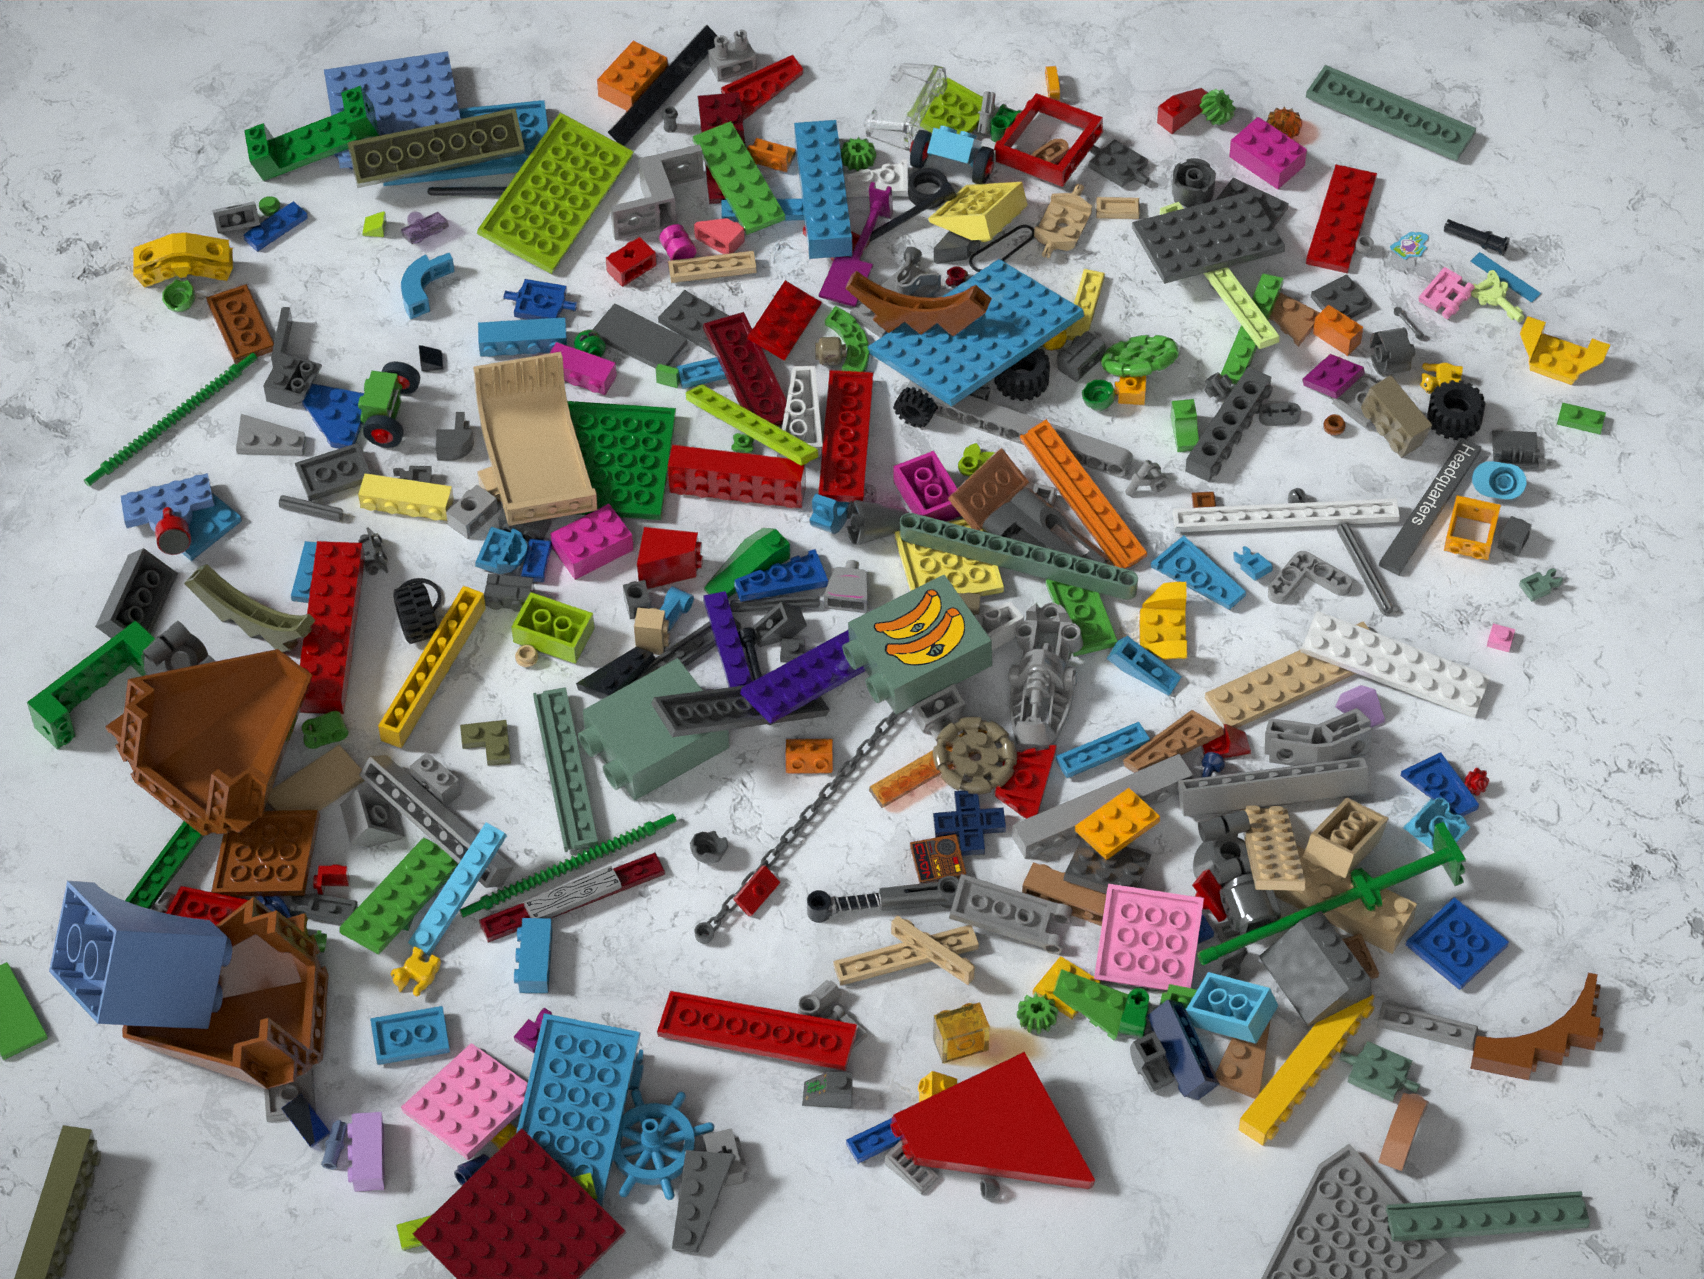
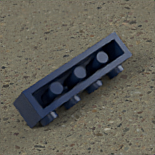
M1168 999L1147 1015L1151 1023V1030L1155 1031L1166 1052L1165 1056L1169 1062V1069L1175 1076L1179 1084L1178 1089L1184 1097L1200 1100L1220 1084L1183 1003Z

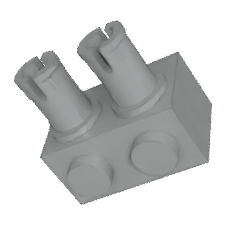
M745 30L735 31V42L727 44L728 39L724 35H720V41L718 36L715 37V48L708 50L709 65L717 81L757 70L756 54L747 39V32Z
M953 684L915 704L911 714L923 733L930 731L936 740L939 733L944 729L943 722L950 720L951 723L955 724L959 722L960 718H964L962 712L966 703ZM963 730L957 732L959 737L964 736Z

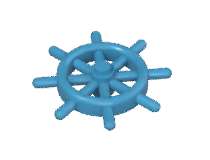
M634 1089L631 1092L635 1107L623 1114L613 1157L616 1167L627 1177L619 1190V1195L627 1197L636 1182L645 1185L661 1184L665 1198L672 1200L675 1194L670 1181L683 1173L686 1150L695 1151L694 1137L712 1132L715 1126L712 1122L695 1127L691 1126L686 1116L679 1111L686 1099L684 1092H678L671 1105L668 1106L659 1103L645 1104L640 1090ZM650 1118H659L662 1120L658 1125L656 1120ZM640 1121L643 1132L641 1134L630 1129V1127ZM671 1123L680 1129L678 1132L664 1136ZM623 1137L638 1143L621 1148ZM684 1140L682 1152L668 1146L669 1144ZM641 1153L635 1165H632L626 1159V1157ZM662 1154L675 1161L665 1167ZM649 1159H653L656 1170L644 1169Z

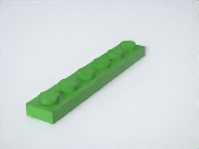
M1262 274L1252 300L1266 319L1269 320L1284 281L1281 277ZM1242 325L1220 374L1222 376L1227 374L1232 384H1237L1247 367L1250 366L1258 347Z

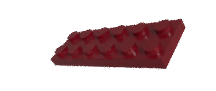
M740 93L698 96L701 133L731 121L745 145ZM705 164L709 204H719L721 200H726Z
M741 312L704 323L703 330L739 405L775 426L782 425L787 400L762 348L747 339L752 331V327L745 313Z

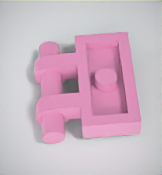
M1444 267L1418 298L1420 303L1436 312L1441 306L1446 308L1442 312V316L1449 319L1452 314L1455 315L1458 312L1462 302L1470 298L1471 292L1475 287L1469 282L1465 287L1461 286L1460 284L1463 282L1462 277ZM1454 292L1457 294V296L1452 301L1448 298Z

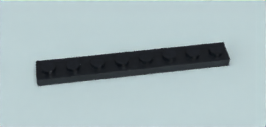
M705 25L610 128L608 134L617 143L625 146L708 55V50L715 47L714 39L717 35L708 25Z

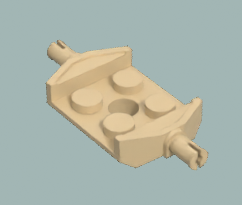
M1076 184L1072 193H1055L1051 195V202L1039 226L1034 229V236L1037 241L1046 245L1042 252L1043 257L1047 255V258H1050L1053 250L1056 249L1069 251L1075 248L1092 213V205L1080 197L1084 190L1083 185L1079 187V184ZM1064 223L1068 226L1061 228L1058 225Z

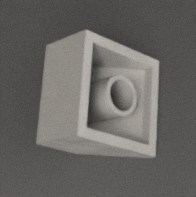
M357 789L340 804L351 843L373 847L400 840L404 837L396 808L382 795Z

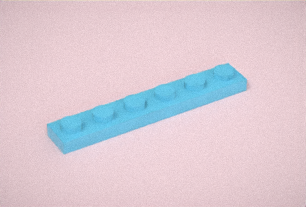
M487 822L484 824L410 938L408 944L423 950L424 954L430 957L505 841L507 835Z

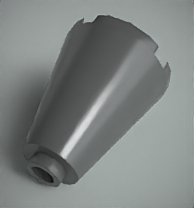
M860 500L851 501L847 508V519H851V526H847L849 538L852 544L861 545L893 535L896 531H900V518L902 515L909 512L905 508Z

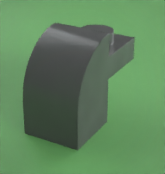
M456 412L455 429H437V461L458 460L471 452L474 446L473 431L470 429V421H466L465 412Z
M1155 1031L1133 1041L1130 1046L1133 1064L1137 1073L1142 1074L1151 1093L1173 1083L1174 1078L1163 1060L1166 1052Z

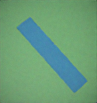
M1481 252L1470 260V262L1487 273L1490 270H1494L1500 282H1506L1510 289L1530 302H1533L1541 294Z

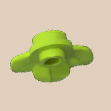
M977 443L969 445L965 448L963 457L958 462L959 472L962 475L971 476L995 452H981Z

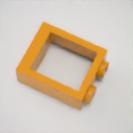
M1457 495L1445 540L1444 551L1470 556L1475 559L1488 560L1501 505ZM1462 517L1491 524L1487 542L1482 543L1454 537L1457 518Z

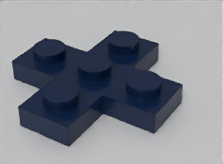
M965 790L954 791L956 811L933 813L935 838L956 834V836H959L962 856L985 854L983 834L1006 832L1004 807L980 809L978 794H969V791Z

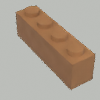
M1033 862L1022 885V893L1058 904L1068 905L1073 910L1072 916L1102 926L1106 901L1105 893L1063 881L1065 872L1062 873L1051 869L1045 864L1040 865Z

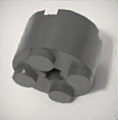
M1190 158L1182 164L1180 162L1175 166L1172 179V195L1175 203L1179 202L1183 206L1192 207L1212 200L1216 172L1207 161Z
M1405 327L1378 331L1371 335L1370 348H1374V355H1371V360L1378 374L1387 375L1411 370V360L1416 353L1414 345L1409 342L1408 332Z

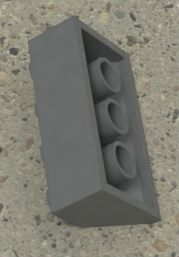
M144 548L129 554L95 627L110 638H113L136 621L151 634L178 573Z

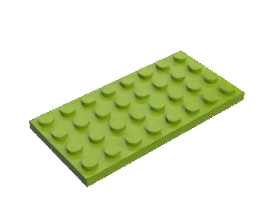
M560 112L479 226L477 234L552 274L629 163L634 151Z

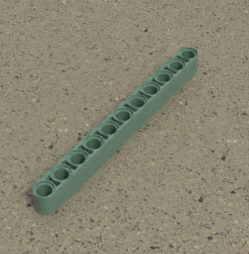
M906 513L900 518V537L908 543L1125 600L1133 599L1137 595L1138 575L1132 570L915 513Z

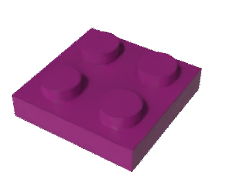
M1329 354L1302 380L1304 386L1337 399L1365 374L1363 366Z

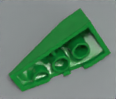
M761 528L743 540L706 584L704 590L707 594L726 591L727 597H731L737 593L734 587L735 579L759 570L764 572L771 569V566L779 563L782 565L790 559V543L777 529Z

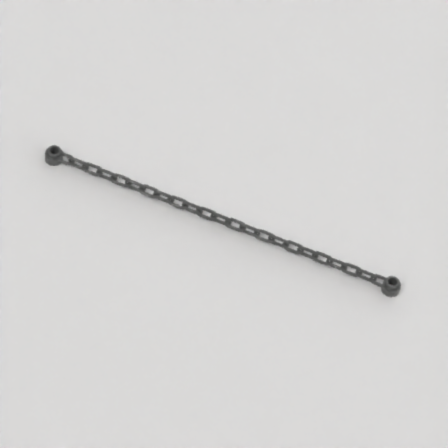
M906 710L895 714L893 711L888 718L882 719L876 726L875 733L870 739L864 740L857 748L856 755L851 761L843 764L837 772V777L832 782L827 783L819 792L817 800L813 804L808 805L800 814L798 822L793 827H789L781 836L778 845L764 855L759 867L755 871L750 872L742 881L739 890L725 900L720 912L716 916L711 917L707 922L699 923L695 927V938L698 942L707 944L712 941L714 932L721 925V920L727 913L732 912L738 906L735 903L729 909L728 902L746 885L748 879L761 866L766 865L768 868L777 861L782 849L796 839L802 826L815 817L821 804L835 794L840 782L854 772L859 760L862 757H866L873 750L875 742L879 737L885 735L894 725L893 721L898 715L903 714ZM886 721V724L889 726L883 731L880 727ZM868 743L870 748L864 753L861 749ZM849 764L851 770L845 775L843 770ZM830 786L832 792L826 797L824 792ZM811 808L813 814L807 819L805 814ZM792 830L794 836L788 841L785 837ZM772 853V855L775 857L768 864V860L766 859ZM713 920L714 924H717L714 928L710 924ZM708 934V936L702 937L701 935Z

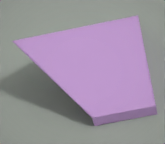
M1360 685L1340 695L1335 706L1343 713L1358 708L1371 720L1370 728L1385 722L1376 691L1373 688Z

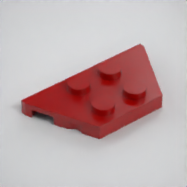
M1049 745V749L1036 751L1035 748L1027 749L1023 752L1017 751V764L1013 766L1014 773L1004 786H996L995 797L1025 819L1037 815L1051 772L1057 745Z

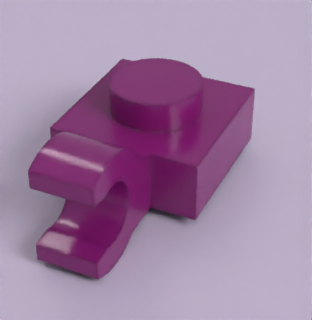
M546 1008L539 1012L535 1022L528 1019L514 1036L515 1042L532 1053H535L544 1013L552 1015V1012Z

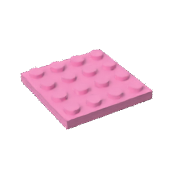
M1108 884L1094 979L1168 991L1169 984L1191 988L1204 898Z
M471 1043L404 1103L401 1108L404 1114L469 1161L521 1113L528 1083Z

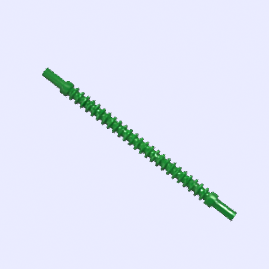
M251 353L237 365L232 364L228 370L224 371V374L219 375V378L215 377V381H210V385L206 384L205 389L201 388L200 392L197 391L195 393L196 396L191 395V399H186V403L182 402L181 407L177 406L176 410L171 411L172 414L167 413V418L162 417V421L158 420L157 425L153 424L152 428L147 429L148 432L144 431L143 436L138 435V439H133V443L129 442L128 447L124 446L123 450L118 451L119 454L114 453V458L109 457V461L105 460L102 462L99 469L84 479L85 484L90 487L105 474L110 475L114 468L118 469V464L123 465V461H128V457L132 458L133 453H138V449L142 450L143 446L147 447V442L152 443V439H157V435L161 436L162 431L166 432L167 428L172 427L171 424L176 425L177 421H181V417H186V413L190 414L191 410H195V406L200 407V402L205 403V399L209 400L210 395L214 396L215 392L220 391L219 388L223 389L224 384L229 385V381L233 382L234 378L241 376L244 369L258 360L257 356Z
M672 813L657 821H648L643 824V827L638 826L637 830L633 828L631 833L626 831V835L620 834L619 838L615 836L613 841L608 839L606 844L602 842L601 846L595 845V849L590 847L588 852L584 850L583 854L577 853V857L571 856L570 860L566 858L564 863L559 861V865L553 864L552 868L547 867L546 871L541 869L540 874L535 872L533 877L528 875V879L522 878V882L517 880L515 885L510 883V887L504 886L503 890L498 889L497 893L491 892L490 896L488 894L481 896L479 901L461 908L459 912L462 918L482 909L489 910L493 908V904L499 905V901L504 903L506 898L511 900V896L517 897V893L523 894L524 890L530 891V887L535 889L537 884L541 886L542 882L548 883V879L554 880L555 876L559 878L561 873L566 875V871L572 872L573 868L579 869V865L584 867L586 862L590 864L591 860L597 861V857L603 858L604 854L608 856L610 851L615 853V849L621 850V846L627 847L628 843L633 845L634 840L639 842L640 838L645 839L646 835L649 837L653 836L657 830L677 822L676 817Z

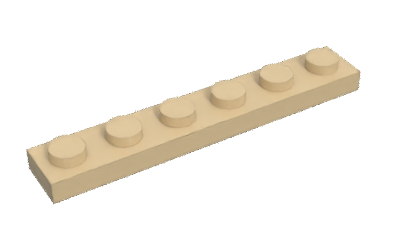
M972 925L931 935L935 941L941 945L949 946L957 955L979 949ZM903 942L833 961V966L840 986L932 961Z

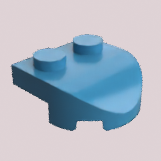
M491 527L475 561V567L497 574H506L515 570L527 554V543L522 533L513 528L510 533Z

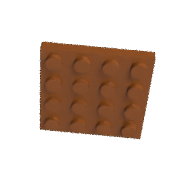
M264 811L262 817L241 832L234 830L223 834L211 893L231 897H253L260 895L305 896L320 820L319 811Z

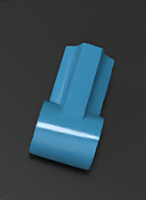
M674 586L668 590L664 604L660 608V610H665V618L669 620V631L682 613H688L694 601L693 595Z

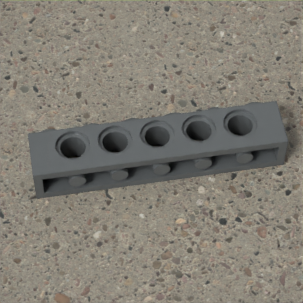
M1247 367L1188 455L1185 472L1207 482H1210L1214 475L1217 476L1219 474L1224 459H1229L1234 444L1238 445L1242 438L1243 430L1250 427L1253 415L1259 413L1263 400L1270 397L1273 390L1271 376Z

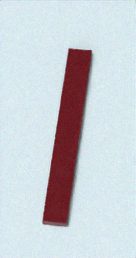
M656 852L613 868L621 883L620 889L553 916L551 919L665 875V870ZM524 903L479 919V924L489 943L517 932V928L522 927V918H530Z

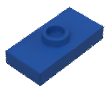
M529 539L521 577L534 578L536 582L545 581L552 548L551 541Z

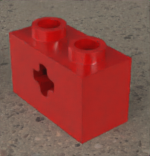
M641 237L628 242L624 247L606 257L607 272L622 287L656 266V252Z

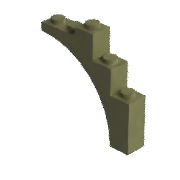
M208 564L198 567L184 583L222 622L228 619L233 620L250 638L260 635L274 649H279L281 652L292 651L299 643L297 641L298 638L306 637L312 630L310 626L316 621L310 614L290 615L258 603L229 584Z

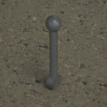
M1395 307L1394 315L1401 317L1415 333L1417 339H1422L1424 336L1423 332L1418 331L1402 313L1401 307Z

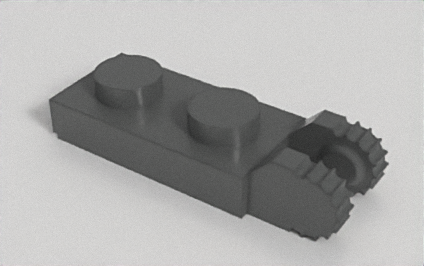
M311 893V895L293 896L292 900L294 903L307 907L295 905L290 906L289 910L292 916L306 913L308 919L343 924L359 905L356 900Z

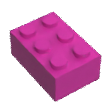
M1257 117L1231 139L1229 157L1278 190L1305 166L1307 149L1260 117Z
M934 450L894 466V484L912 513L945 522L961 516L948 500V497L957 490V487Z
M610 504L551 533L553 551L575 580L633 551L632 534Z

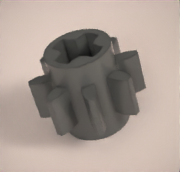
M1217 372L1205 381L1207 386H1205L1204 390L1210 398L1214 396L1219 400L1231 392L1229 386H1231L1232 381L1227 374L1222 376Z

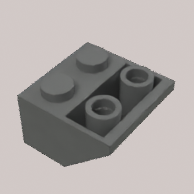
M281 353L263 385L266 402L289 407L304 400L321 370L322 364Z

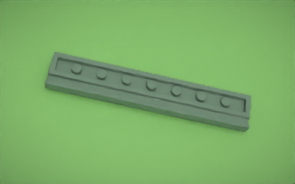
M566 687L543 691L541 694L533 693L564 851L568 852L570 849L581 850L595 847V845H598V839Z
M1582 1191L1387 1205L1385 1209L1388 1215L1392 1242L1588 1228L1590 1224L1585 1201L1582 1198Z

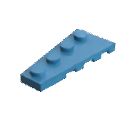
M1184 535L1150 563L1151 568L1177 582H1186V587L1229 610L1246 596L1244 589Z

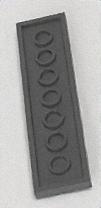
M743 686L654 697L651 703L672 737L770 724L740 694ZM820 696L773 723L827 716L830 709Z

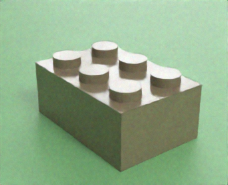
M1392 375L1370 387L1361 406L1364 416L1367 419H1371L1377 432L1384 436L1389 442L1391 449L1401 458L1422 446L1432 427L1429 420Z

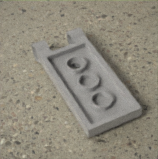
M961 874L949 919L1043 947L1050 954L1062 953L1065 940L1057 934L1045 932L1048 920L1051 917L1056 923L1068 924L1073 910L1065 904L1051 902ZM1024 915L1028 920L1022 921L1019 916Z

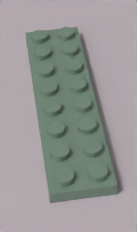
M1327 65L1323 67L1306 91V98L1455 161L1459 159L1476 133V128Z

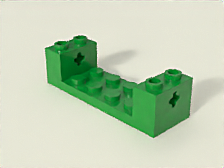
M361 85L341 93L344 111L275 138L264 123L244 130L249 162L263 181L269 180L347 150L348 142L380 136L374 105Z
M134 621L27 702L34 728L57 750L63 745L70 743L76 736L69 714L73 708L82 701L89 699L95 691L106 686L111 679L123 673L129 666L133 667L141 676H145V655L142 651L155 638L138 622Z

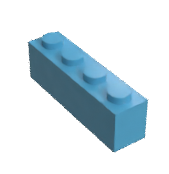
M565 317L478 322L480 357L550 353L556 342L567 346Z

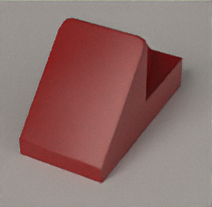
M1224 724V735L1201 746L1204 756L1208 752L1220 754L1224 759L1251 754L1246 733L1228 724Z

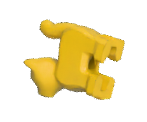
M1445 362L1440 364L1423 363L1422 368L1429 372L1435 371L1436 377L1423 373L1420 386L1426 393L1431 394L1443 382L1447 384L1451 380L1459 382V380L1461 381L1463 367Z
M414 947L412 956L406 960L404 966L395 968L390 973L393 983L398 987L399 992L405 988L411 978L418 983L413 989V995L416 997L420 996V993L434 981L435 974L440 969V958L431 955L429 961L425 962L424 957H422L424 954L423 950Z

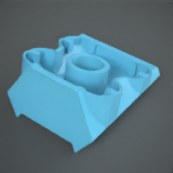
M1431 798L1403 826V829L1433 851L1434 828L1436 824L1444 822L1455 842L1470 829V826L1467 825L1466 820L1461 815H1454L1450 812V805L1444 798H1436L1435 800Z

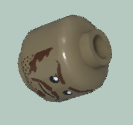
M821 337L819 342L815 343V360H819L821 365H839L842 362V357H846V344H842L839 337Z

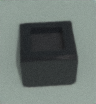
M419 345L421 371L443 369L442 351Z

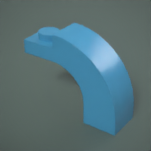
M450 253L437 256L431 260L428 259L427 255L421 256L403 274L401 280L403 306L410 320L430 312L429 300L424 292L425 287L430 282L455 272L453 258Z
M815 493L812 499L813 513L809 519L810 525L832 534L838 533L847 521L849 502H836V500Z

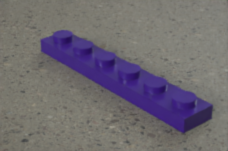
M726 591L703 595V601L728 687L744 686L751 683V676Z

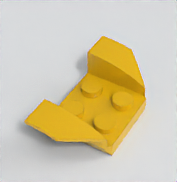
M1527 316L1520 331V336L1529 356L1530 371L1572 385L1579 378L1580 374L1603 363L1610 344L1593 338L1588 348L1544 334L1546 322Z
M1186 582L1163 583L1142 604L1140 609L1139 645L1164 660L1187 659Z

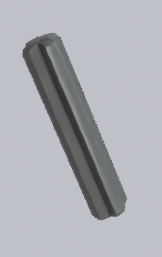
M281 495L278 502L280 508L335 521H341L343 517V509L286 495Z

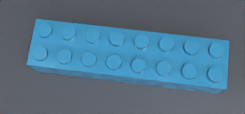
M836 120L794 123L795 148L809 259L852 256V235Z

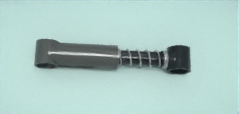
M945 876L938 882L879 888L878 893L875 891L872 894L863 892L862 895L854 893L853 896L844 894L843 897L830 896L825 891L816 890L807 897V915L811 921L822 923L828 920L832 914L838 913V911L841 913L847 910L852 912L856 909L862 911L865 908L872 910L874 907H879L882 911L936 905L952 908L959 879L954 876Z

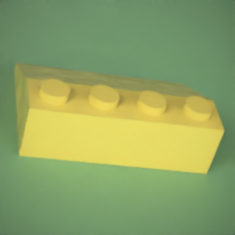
M1007 182L965 185L956 193V198L948 200L928 219L930 223L970 240L988 242L1028 206L1023 183Z

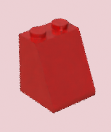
M644 527L637 560L638 581L645 580L647 589L695 578L698 568L702 569L703 555H701L702 542H699L698 532Z

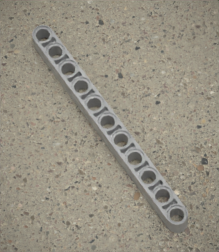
M910 380L907 385L910 389L915 387L916 391L919 389L923 390V394L928 393V398L932 397L934 399L933 403L937 405L935 407L937 408L935 415L1022 445L1020 435L1028 433V430L1043 422L1041 419L970 395L951 407ZM1050 423L1081 465L1115 477H1123L1133 460V454L1129 450Z

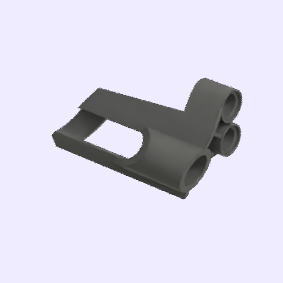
M1030 488L1019 491L1012 498L1011 502L1003 504L994 511L982 526L988 533L1006 538H1011L1015 534L1018 535L1021 529H1024L1052 550L1105 564L1108 562V556L1073 529L1058 510ZM1055 524L1059 525L1087 548L1089 552L1082 556L1052 532L1051 529Z

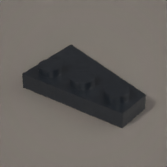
M635 647L577 682V688L579 691L604 699L631 684L655 660L653 652Z

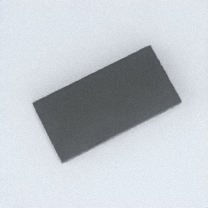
M615 303L592 329L599 333L606 345L655 369L658 364L669 366L687 344V338Z

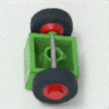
M389 362L384 365L381 372L372 370L369 379L366 378L365 392L359 398L358 408L362 411L361 422L364 423V437L376 446L393 448L402 441L404 429L396 421L402 402L401 394L414 393L418 389L421 379L419 372L413 366L404 362Z

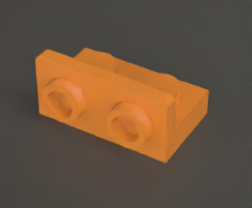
M759 138L755 139L753 145L747 147L756 165H762L783 172L788 171L796 155L795 148Z
M786 739V773L833 772V739Z

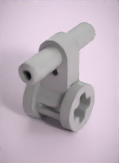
M1145 460L1141 468L1136 470L1131 477V483L1125 490V493L1128 496H1133L1139 486H1150L1153 492H1160L1169 485L1170 480L1166 475L1162 474L1158 463Z

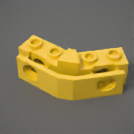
M187 232L172 233L133 248V276L144 288L175 276L186 278L188 274L227 281L233 269V248L229 247V240Z

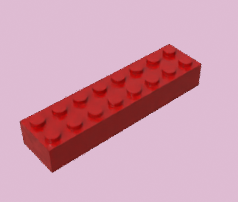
M317 541L307 614H310L316 621L310 626L312 628L311 632L303 638L300 666L312 674V679L300 713L327 714L332 711H338L341 714L345 713L365 563L362 543Z

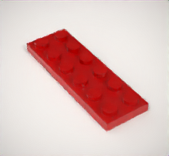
M1335 164L1307 254V265L1348 274L1377 173Z

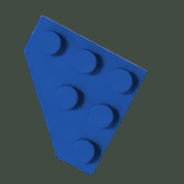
M312 384L305 399L302 400V405L309 412L320 432L324 434L328 444L332 448L340 449L356 443L363 425L361 422L362 411L358 408L360 396H363L364 393Z

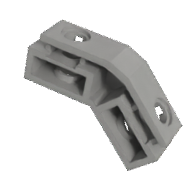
M1358 708L1320 724L1269 718L1265 731L1264 754L1269 755V763L1291 766L1353 759L1371 751V720Z

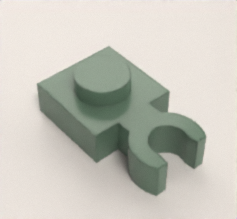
M1552 568L1544 576L1537 572L1520 580L1519 586L1532 602L1550 594L1552 587L1561 586L1563 578L1553 579L1552 577L1556 575V569Z

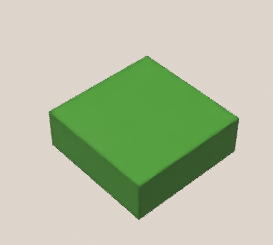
M658 364L655 369L656 383L678 388L680 383L679 369Z

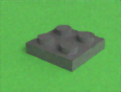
M1347 274L1311 292L1312 300L1321 310L1330 305L1350 319L1371 309L1372 302Z

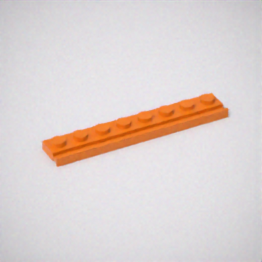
M1047 419L1028 430V433L1020 435L1023 445L1114 566L1124 569L1130 568L1147 557L1146 550Z

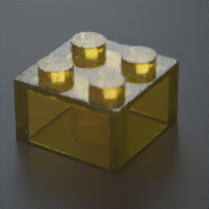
M980 1002L975 1004L967 1003L961 1006V1008L943 1010L934 1015L933 1040L942 1064L989 1050L990 1026Z

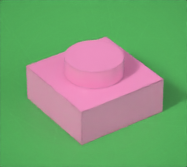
M1493 624L1487 647L1509 652L1515 629Z

